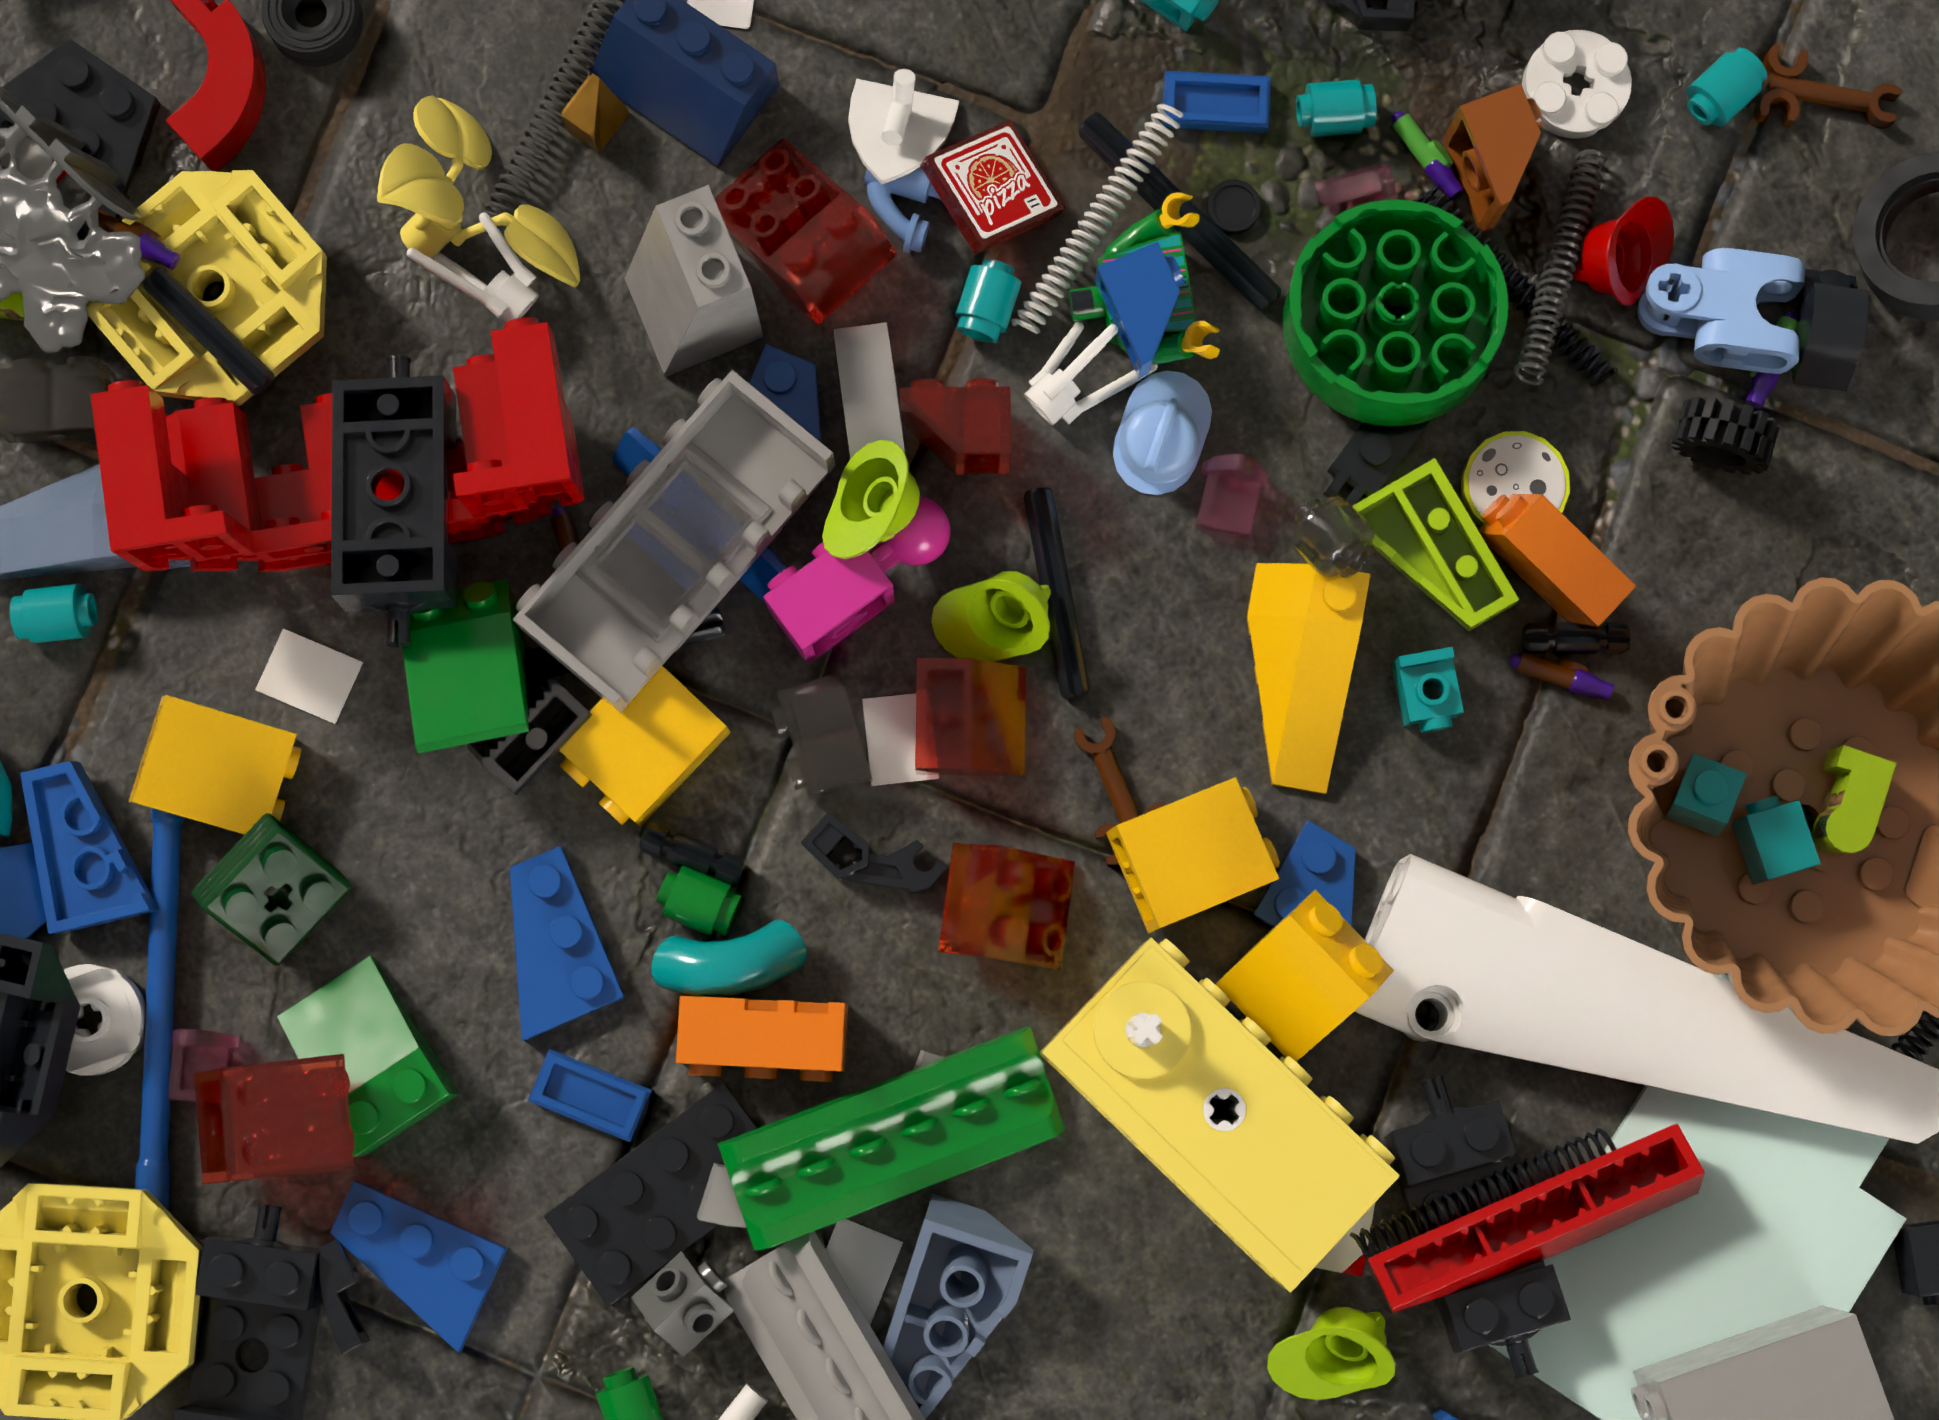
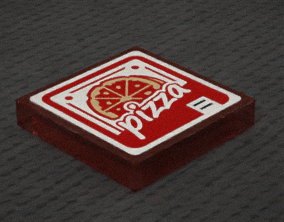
M1011 120L926 156L920 164L975 255L1059 217L1065 209L1062 201Z

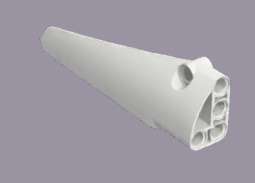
M1412 854L1400 859L1393 869L1365 937V941L1379 952L1394 972L1354 1012L1399 1030L1412 1040L1450 1044L1918 1144L1939 1132V1069L1847 1030L1836 1034H1820L1810 1030L1797 1019L1788 1007L1779 1012L1769 1013L1751 1009L1740 1000L1731 981L1712 973L1704 972L1698 967L1544 902L1524 896L1511 897ZM1421 1001L1432 1003L1438 1010L1439 1022L1432 1031L1423 1029L1416 1021L1415 1012Z

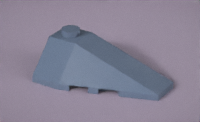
M99 464L0 506V580L136 567L110 550Z
M932 1193L883 1345L885 1352L925 1419L950 1389L953 1380L971 1357H975L984 1346L990 1333L1002 1318L1005 1319L1016 1305L1034 1252L1030 1246L987 1211Z

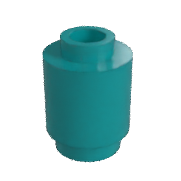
M1737 48L1732 53L1725 52L1688 86L1686 92L1689 99L1687 102L1689 112L1703 125L1724 126L1761 92V83L1767 79V71L1756 55L1745 48Z
M1358 79L1307 83L1305 94L1297 95L1296 97L1298 126L1306 127L1310 137L1362 133L1363 128L1375 126L1377 105L1375 90L1372 84L1361 85Z
M985 259L983 265L971 266L955 314L959 319L956 328L959 333L978 341L997 343L999 334L1006 332L1022 284L1018 278L1013 276L1015 269L1012 266L993 259Z
M81 584L27 589L24 591L23 596H14L11 599L10 621L15 636L19 640L29 639L31 643L86 638L90 633L91 626L97 624L98 608L93 594H86Z

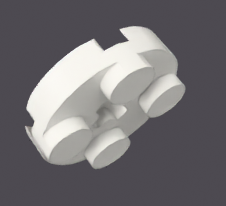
M1568 30L1551 34L1533 53L1525 68L1522 79V88L1527 99L1533 98L1539 107L1543 122L1542 127L1557 136L1580 139L1596 134L1598 130L1606 128L1616 120L1625 108L1631 93L1632 78L1627 65L1628 56L1620 44L1610 42L1604 36L1591 31ZM1573 73L1582 74L1584 80L1589 82L1590 88H1584L1580 96H1575L1571 94V85L1563 83V77H1571Z
M93 964L76 965L64 969L81 1006L78 1019L84 1016L83 1007L88 1004L91 1005L93 1011H101L102 1022L98 1024V1031L91 1035L88 1029H78L76 1026L66 1071L80 1076H91L116 1070L124 1065L144 1045L146 1004L140 990L120 970Z

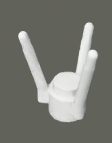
M485 212L479 215V220L513 270L514 274L511 276L502 270L487 285L442 253H438L433 260L414 248L407 250L406 254L410 259L484 305L496 317L502 318L505 322L522 318L539 297V294L530 287L537 276L522 264L499 228L496 227L490 216Z
M1076 322L1042 370L1028 382L1031 388L1024 393V396L1049 424L1054 425L1062 418L1069 425L1082 412L1146 377L1138 378L1135 370L1081 400L1075 401L1074 398L1081 391L1072 379L1118 332V327L1115 324L1109 325L1064 371L1061 369L1056 371L1084 329L1082 322ZM1152 364L1149 374L1155 372L1158 365Z

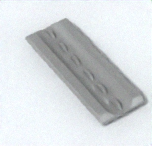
M815 1231L786 1242L724 1279L727 1283V1287L724 1288L727 1301L733 1308L734 1313L797 1420H925Z

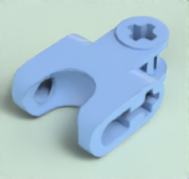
M1719 248L1706 252L1702 259V268L1683 266L1677 263L1665 264L1656 268L1648 279L1646 291L1641 295L1637 306L1638 319L1642 326L1651 333L1660 336L1695 339L1694 357L1704 364L1762 373L1782 374L1799 363V337L1794 330L1772 325L1763 319L1757 310V305L1762 302H1788L1795 298L1805 283V265L1799 258L1734 248ZM1670 280H1674L1673 285L1668 284ZM1665 314L1669 315L1667 320H1663Z

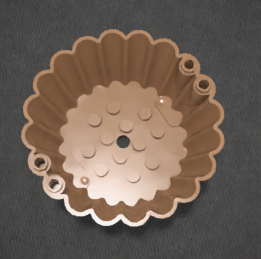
M1823 577L1807 582L1798 590L1793 602L1779 595L1762 594L1754 596L1741 605L1734 618L1731 630L1717 627L1706 629L1694 636L1686 648L1683 675L1667 678L1660 682L1651 693L1648 703L1651 734L1643 737L1634 746L1629 758V775L1641 801L1634 806L1628 822V834L1633 847L1642 857L1655 863L1647 878L1646 890L1649 901L1658 914L1670 921L1679 922L1684 951L1691 962L1704 972L1717 975L1727 973L1740 1000L1751 1009L1769 1013L1779 1012L1788 1007L1808 1029L1820 1034H1836L1849 1028L1855 1020L1878 1035L1897 1036L1906 1033L1918 1023L1923 1010L1939 1018V601H1934L1922 607L1917 595L1909 587L1894 580H1878L1868 584L1857 595L1849 585L1835 578ZM1846 745L1897 763L1874 837L1866 848L1862 851L1841 856L1829 855L1817 846L1811 832L1820 865L1752 885L1731 823L1748 815L1745 805L1773 796H1778L1781 805L1799 800L1801 806L1807 807L1806 809L1810 811L1815 822L1817 816L1827 809L1836 775L1822 771L1828 750ZM1693 753L1747 773L1728 824L1719 837L1666 818L1684 768Z

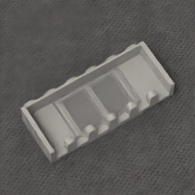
M733 370L723 381L715 378L707 385L698 398L697 403L700 407L687 422L684 419H679L670 427L661 442L665 447L651 463L648 460H643L634 468L625 483L629 488L615 503L608 501L597 510L589 523L592 530L578 545L575 542L567 545L553 563V568L556 571L542 587L539 584L530 587L516 605L519 613L513 620L520 629L620 713L629 705L668 658L689 638L836 466L831 450Z

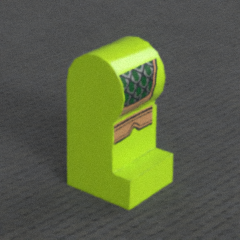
M1846 745L1828 750L1822 771L1834 774L1836 778L1827 809L1817 816L1812 832L1815 843L1822 851L1829 855L1841 856L1862 851L1870 844L1875 834L1897 764L1896 762Z

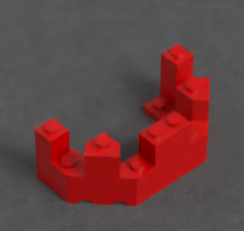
M536 318L510 320L504 324L505 329L490 331L494 354L473 356L466 360L467 365L453 367L463 440L456 439V449L448 450V542L450 545L489 539L505 533L504 522L512 518L514 519V525H525L550 515V503L560 499L561 506H572L585 500L572 413L564 400L556 340L547 322L539 323ZM124 380L114 382L108 385V391L90 394L110 550L142 571H164L169 569L168 560H190L191 571H234L238 569L237 561H257L259 572H281L331 564L332 393L317 396L314 404L300 406L309 469L303 470V466L299 464L280 465L271 468L270 475L254 477L246 414L233 402L228 403L226 398L211 397L200 399L194 402V408L178 410L165 417L163 398L150 386H143L141 381ZM397 475L384 477L376 487L377 498L387 501L397 498L404 489V479Z

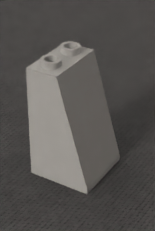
M709 185L656 205L624 279L664 376L667 377L764 338L750 283Z
M1823 1305L1633 1371L1638 1386L1631 1388V1394L1642 1420H1894L1856 1314Z

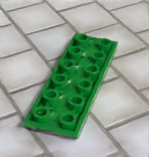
M1026 1026L720 1142L717 1145L753 1249L757 1251L780 1245L1055 1138L1065 1131V1127L1048 1082L1030 1026Z

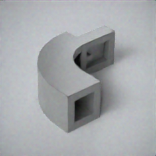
M887 322L833 329L850 459L866 444L878 440L893 441L905 451Z

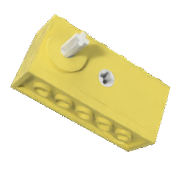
M1150 938L1135 951L1039 1053L1279 1286L1291 1293L1398 1179L1400 1175L1389 1166L1395 1160V1157L1372 1135L1367 1137L1362 1134L1359 1137L1348 1126L1354 1120L1353 1116L1333 1097L1329 1095L1326 1098L1322 1095L1318 1098L1307 1087L1313 1080L1312 1077L1289 1056L1286 1059L1283 1056L1278 1059L1270 1052L1266 1046L1272 1039L1249 1017L1241 1018L1238 1021L1225 1008L1231 1000L1218 986L1207 977L1197 982L1184 969L1190 962L1189 959L1166 938L1159 944L1153 938ZM1212 1098L1223 1100L1227 1098L1229 1100L1224 1108L1229 1114L1227 1120L1216 1118L1211 1120L1209 1118L1214 1112L1213 1106L1209 1103Z

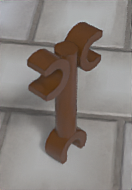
M1774 44L1765 55L1763 65L1767 71L1768 79L1765 86V95L1755 107L1754 116L1757 122H1763L1768 116L1769 105L1776 104L1784 111L1783 127L1789 128L1799 115V101L1863 113L1866 121L1875 128H1889L1896 122L1897 115L1882 111L1878 105V100L1894 102L1901 95L1902 89L1898 86L1887 83L1879 85L1872 92L1800 79L1798 78L1808 64L1806 50H1800L1793 60V67H1784L1780 64L1778 60L1780 45Z
M1104 717L1100 720L1101 728L1105 735L1102 742L1097 744L1088 742L1081 727L1074 730V741L1083 753L1092 756L1118 821L1121 824L1140 815L1111 747L1115 739V727L1108 717ZM1154 804L1150 806L1143 814L1163 807L1166 804ZM1117 824L1100 826L1094 833L1095 838L1105 837L1107 835L1106 832ZM1115 854L1105 858L1107 866L1119 864Z

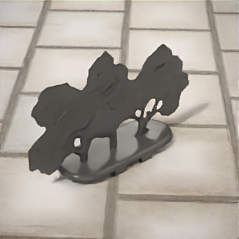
M0 86V108L15 122V125L12 127L0 128V143L4 140L6 145L0 150V159L7 153L10 154L11 158L9 167L4 170L0 161V302L11 293L21 292L23 294V308L25 311L23 326L29 331L43 351L47 353L59 352L62 347L71 348L82 342V335L88 321L86 304L89 301L105 304H123L145 279V271L139 266L142 256L140 237L132 232L118 231L108 233L100 228L98 222L99 207L103 204L113 212L129 220H137L141 217V214L113 185L119 175L105 162L81 151L86 143L72 130L38 114L25 102ZM27 136H30L54 160L43 177L35 180L26 178L19 171L16 163V146ZM63 170L92 196L89 201L71 210L64 206L61 192L56 184V179ZM86 221L90 228L89 233L84 240H79L77 233Z

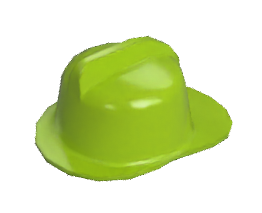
M878 440L868 443L857 451L844 467L822 534L824 548L833 557L849 559L860 556L873 548L878 542L892 539L896 533L908 526L915 516L919 506L920 491L915 478L908 471L909 463L905 451L895 442Z
M1003 571L987 580L955 588L942 595L933 608L931 623L935 637L946 651L960 660L974 664L992 663L1041 649L1049 638L1050 622L1048 619L1049 605L1047 601L1051 595V589L1049 585L1039 586L1032 578L1018 571Z
M1334 1307L1324 1311L1309 1331L1290 1336L1273 1347L1268 1354L1267 1369L1272 1380L1284 1391L1300 1398L1312 1400L1336 1398L1363 1389L1387 1384L1395 1375L1396 1362L1390 1350L1386 1347L1384 1316L1380 1312L1365 1313L1350 1307Z

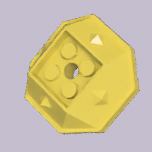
M232 170V173L182 171L137 208L141 214L140 218L137 220L124 218L122 220L129 225L139 222L149 227L161 236L160 241L180 254V261L173 270L141 258L139 266L145 271V278L158 267L166 268L274 373L275 377L324 337L327 256L253 170ZM144 280L123 304H105L96 301H89L86 304L88 316L144 382L160 396L189 400L221 397L226 398L228 403L233 402L237 406H241L254 395L143 288ZM217 281L224 282V291L219 298L209 302L203 301V293L208 285Z
M28 1183L0 1211V1409L7 1416L70 1420H126L194 1364L200 1295H195L203 1247L149 1190ZM83 1284L91 1286L97 1295V1305L91 1314L82 1311L77 1303V1293Z

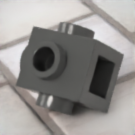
M682 1251L631 1297L653 1331L683 1357L734 1311L721 1293L727 1287V1283L707 1261L697 1266Z

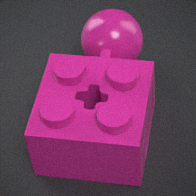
M920 496L915 516L908 526L896 533L892 539L878 542L873 548L862 555L849 559L833 557L824 548V543L822 542L812 552L815 557L813 561L799 571L794 566L788 567L767 584L771 591L764 595L763 598L769 613L807 665L895 602L893 584L885 575L888 570L899 562L910 566L925 565L936 560L944 552L950 538L948 517L936 502Z

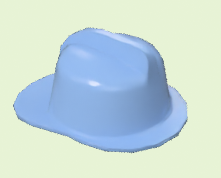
M1166 370L1151 374L1137 384L1129 397L1115 437L1113 449L1116 470L1128 486L1140 493L1161 495L1175 491L1188 481L1200 457L1210 428L1212 415L1208 394L1198 381L1184 373Z

